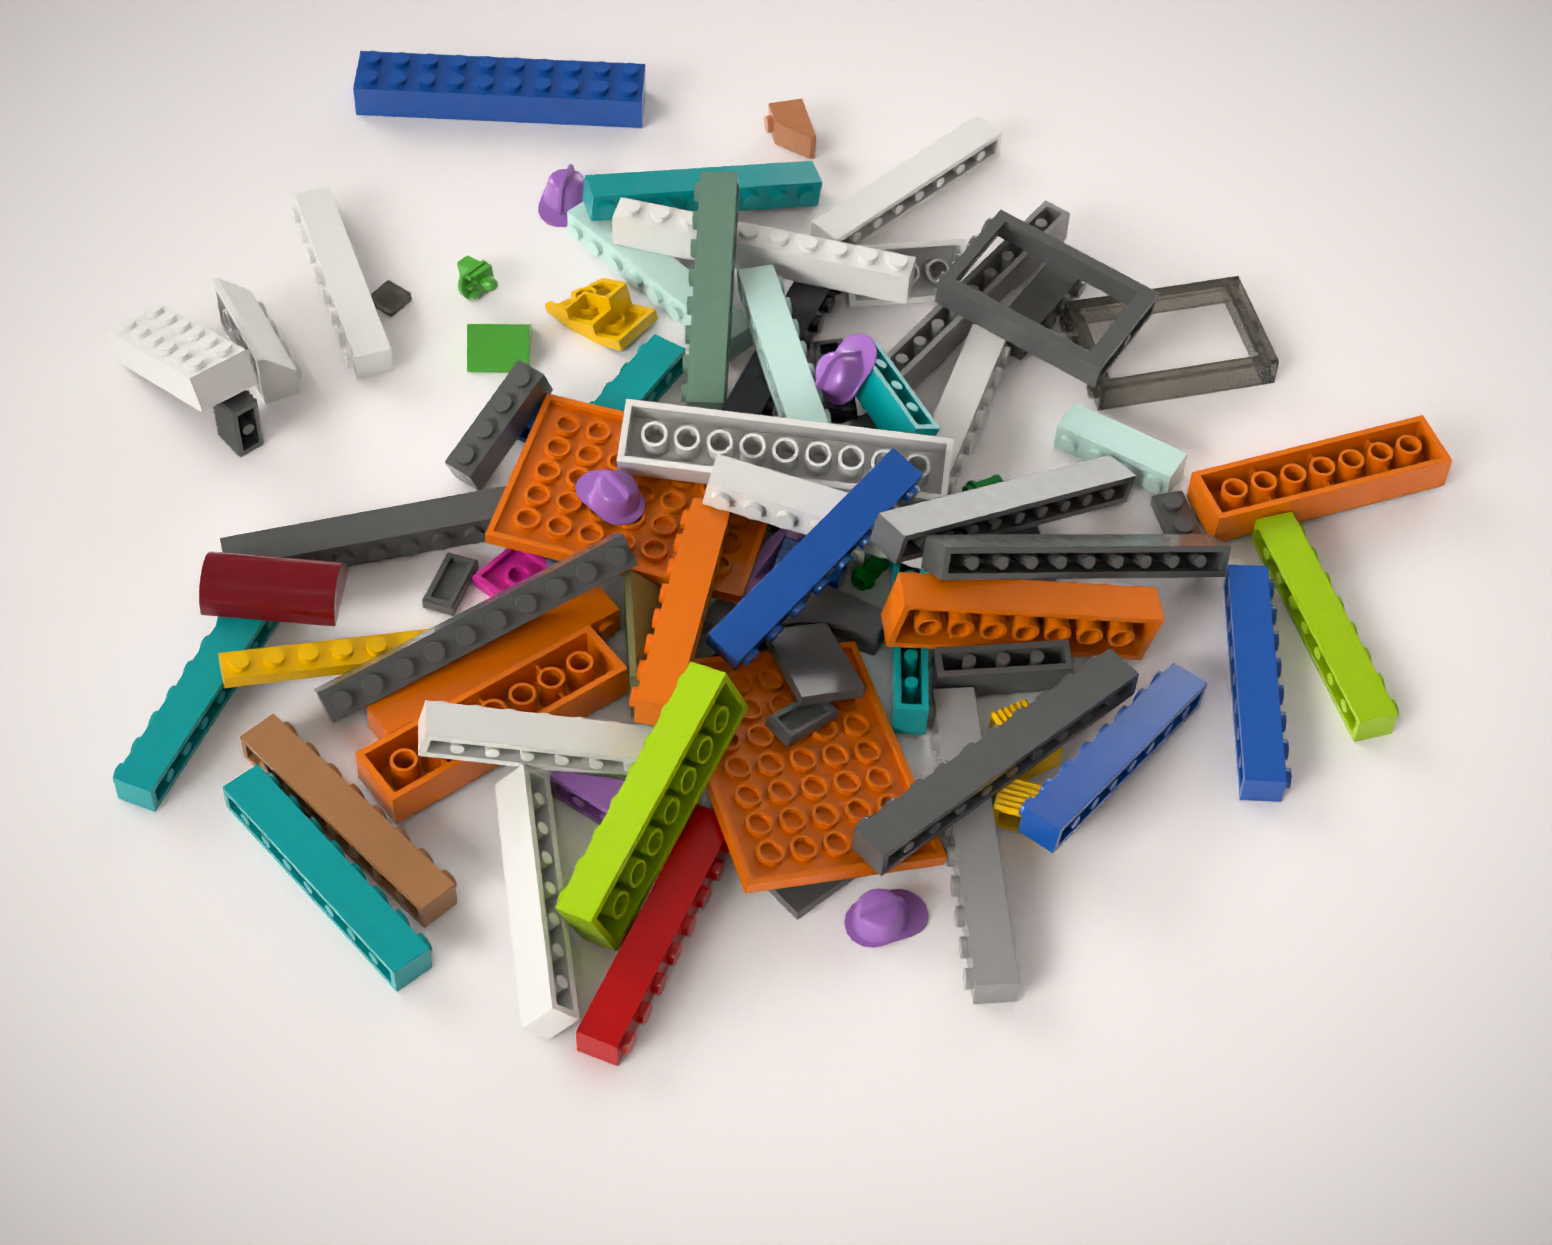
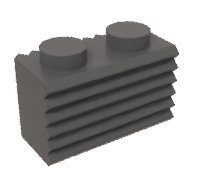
M244 390L213 407L218 435L238 456L242 457L263 445L264 439L257 398H253V394Z

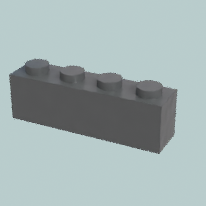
M1046 263L1008 308L1052 331L1059 315L1063 317L1067 313L1073 298H1080L1087 283ZM1007 341V346L1011 347L1010 355L1021 361L1028 352Z
M521 360L516 362L444 463L456 478L477 491L484 487L541 408L546 394H551L553 391L543 373Z
M1069 640L940 647L933 649L931 676L933 689L974 687L975 696L1051 690L1060 683L1066 674L1073 672L1074 667Z

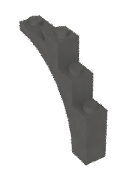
M829 585L817 596L811 593L804 600L807 603L805 609L795 619L789 616L781 624L785 628L826 622L838 643L855 641L859 651L872 656L876 655L885 641L881 619L882 608ZM716 599L711 607L708 608L695 659L719 656L705 642L708 634L736 604ZM764 642L758 647L759 650L767 648Z

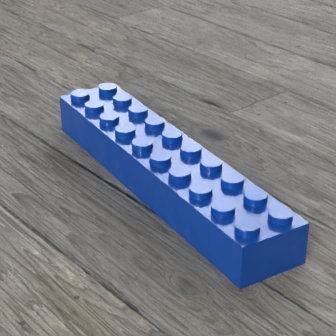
M360 51L353 86L356 115L642 128L646 94V64Z

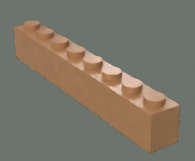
M273 713L240 736L244 757L253 766L258 764L266 774L272 773L278 779L282 791L287 796L293 795L298 800L303 813L308 818H315L322 827L324 834L331 840H335L341 846L343 852L357 863L369 877L423 928H426L457 904V883L451 873L445 869L441 871L424 848L418 849L413 845L403 828L400 826L394 827L387 820V816L378 805L372 806L366 801L359 787L353 783L349 785L342 778L339 769L333 763L327 764L320 757L318 750L312 743H305L298 737L295 728L289 722L283 723Z

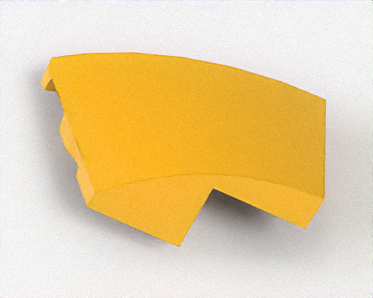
M606 278L599 279L586 287L572 291L571 298L560 303H554L551 300L545 304L546 311L571 330L595 343L618 351H623L658 320L656 309L632 304L627 283Z

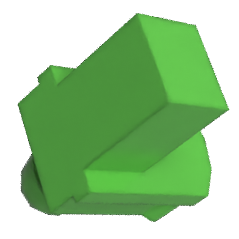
M466 255L457 262L460 275L458 290L463 297L467 299L471 297L476 300L484 292L497 289L498 281L494 278L492 265L485 260L479 261Z

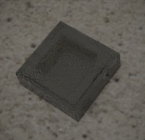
M387 280L370 294L375 308L390 317H393L412 301L411 292L390 280Z

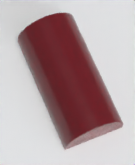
M209 551L204 558L200 575V613L205 616L336 627L348 576L347 567L344 562Z

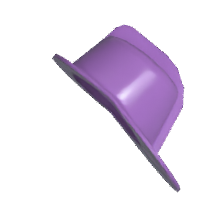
M569 164L567 169L556 170L549 176L539 202L538 213L540 218L545 223L554 227H567V211L583 202L585 178L574 169L573 164Z
M853 334L847 337L838 346L836 351L827 353L818 361L815 373V386L823 390L828 401L835 405H844L856 395L876 364L877 348L873 339L865 334Z
M600 469L585 473L578 479L575 486L576 495L607 523L628 525L636 522L643 515L645 509L644 497L638 490V485L634 478L627 472Z
M877 888L867 891L861 895L857 902L851 905L846 912L844 925L846 933L853 942L863 947L876 948L920 933L927 925L929 913L923 900L911 891Z

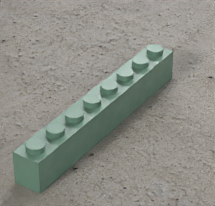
M701 171L700 183H695L694 200L699 201L698 211H693L692 227L693 230H697L696 239H691L690 246L691 258H695V267L689 268V286H693V296L687 297V315H691V325L685 326V344L690 345L689 354H684L683 373H688L687 383H682L681 401L686 402L687 406L721 410L727 400L740 194L738 172Z

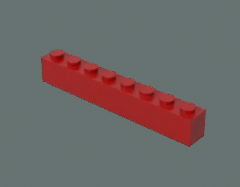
M696 804L576 1030L577 1051L618 1066L623 1055H629L633 1050L637 1038L635 1032L639 1024H646L652 1009V1004L650 1003L655 994L660 995L667 980V974L665 973L670 965L675 966L682 951L680 944L684 936L688 938L691 936L697 920L695 915L699 908L704 909L711 894L710 886L713 880L719 881L725 867L724 859L727 853H730L713 809Z

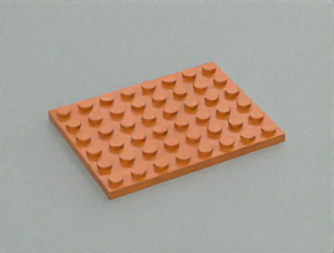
M547 393L485 533V543L561 561L613 533H620L624 535L638 565L630 569L651 582L662 586V583H669L670 578H666L669 559H675L677 555L673 553L677 533L683 534L684 531L680 529L684 509L690 510L693 497L704 498L707 484L631 475L645 500L643 515L636 522L628 525L607 523L576 495L575 486L578 479L590 471L600 469L618 470L617 456L624 411ZM732 513L731 527L711 598L736 604L744 598L770 524Z
M855 641L839 644L866 688L864 697L830 702L840 712L837 720L832 721L827 726L815 731L788 748L765 726L768 716L797 701L769 651H761L749 666H745L742 663L736 670L720 656L694 659V663L727 673L749 707L706 786L745 893L878 874L852 849L854 828L862 818L866 816L871 817L880 811L889 799L893 797L898 798L907 792L915 780ZM939 836L935 837L887 873L944 865L947 855Z

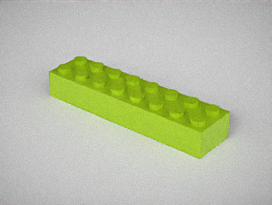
M694 662L689 663L685 673L680 675L676 689L669 702L663 706L660 718L654 729L645 738L643 749L638 758L629 767L622 787L618 794L612 798L609 810L601 825L596 827L592 841L585 854L577 861L575 872L569 883L560 892L555 909L582 939L615 952L618 951L749 708L727 673Z

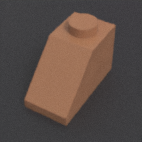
M802 98L769 103L768 115L764 116V126L767 133L771 132L774 144L806 158H815L816 134Z

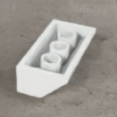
M966 238L859 246L916 257L914 284L908 303L935 301L937 288L934 285L937 277L942 271L947 272L954 257L958 253L962 254L966 250L967 245ZM967 272V273L965 274V276L960 280V282L968 275V272ZM847 292L849 307L902 304Z
M220 278L212 279L220 325L229 341L246 349L258 384L254 386L264 404L300 393L298 379L302 378L300 367L296 360H290V351L285 340L280 341L278 339L279 333L273 320L268 321L267 311L262 300L257 301L249 289Z

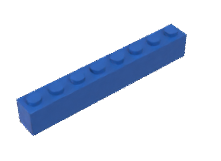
M892 448L708 634L705 643L734 670L742 663L745 666H749L761 653L758 647L765 640L771 643L784 629L781 624L789 616L795 619L805 609L807 603L804 600L812 592L816 596L819 595L830 583L827 577L835 569L840 573L851 562L853 557L850 554L857 546L864 549L870 543L869 540L878 513L895 509L903 500L909 503L921 490L918 484L923 474L896 449Z
M1228 564L1223 591L1239 800L1281 802L1285 788L1289 789L1291 786L1292 773L1291 768H1286L1285 760L1288 759L1289 741L1283 739L1287 718L1286 712H1281L1280 705L1283 704L1284 686L1278 685L1282 662L1281 658H1276L1275 654L1279 647V632L1273 631V625L1276 624L1277 618L1276 605H1271V599L1274 597V580H1269L1268 566Z
M1174 662L1164 672L1158 671L1147 689L1141 688L1128 707L1123 705L1119 709L1111 724H1103L1096 738L1092 742L1086 741L1082 745L1076 758L1066 760L1054 779L1048 778L1034 798L1030 796L1025 800L1019 811V815L1022 818L1018 831L1051 853H1054L1200 707L1208 683Z

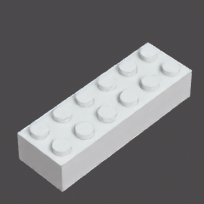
M163 304L150 306L145 309L144 314L136 318L124 319L117 324L116 328L108 331L122 365L201 412L258 384L246 349Z

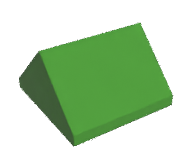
M467 324V372L509 373L518 360L530 366L532 324Z

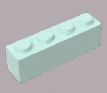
M1074 402L1058 423L1054 441L1055 448L1083 461L1112 455L1136 475L1133 484L1157 495L1170 493L1184 473L1188 454Z

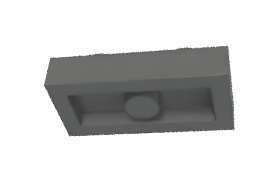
M1182 490L1152 496L1150 504L1163 534H1202Z

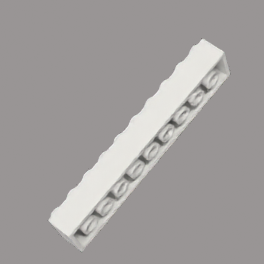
M626 399L617 465L618 470L627 472L629 475L708 484L716 454H720L849 493L894 448L923 474L918 484L921 490L909 503L903 500L897 506L900 508L947 496L954 438Z

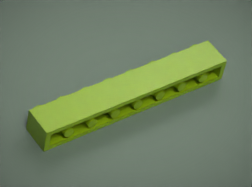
M1293 512L1256 519L1251 541L1263 565L1268 566V574L1271 580H1274V586L1353 742L1391 734L1396 719L1399 716L1397 703L1389 697L1382 675L1376 672L1371 662L1369 650L1363 647L1358 638L1356 625L1354 622H1350L1347 617L1341 597L1336 596L1329 574L1323 571L1316 549L1310 546L1306 538L1304 526L1298 523Z

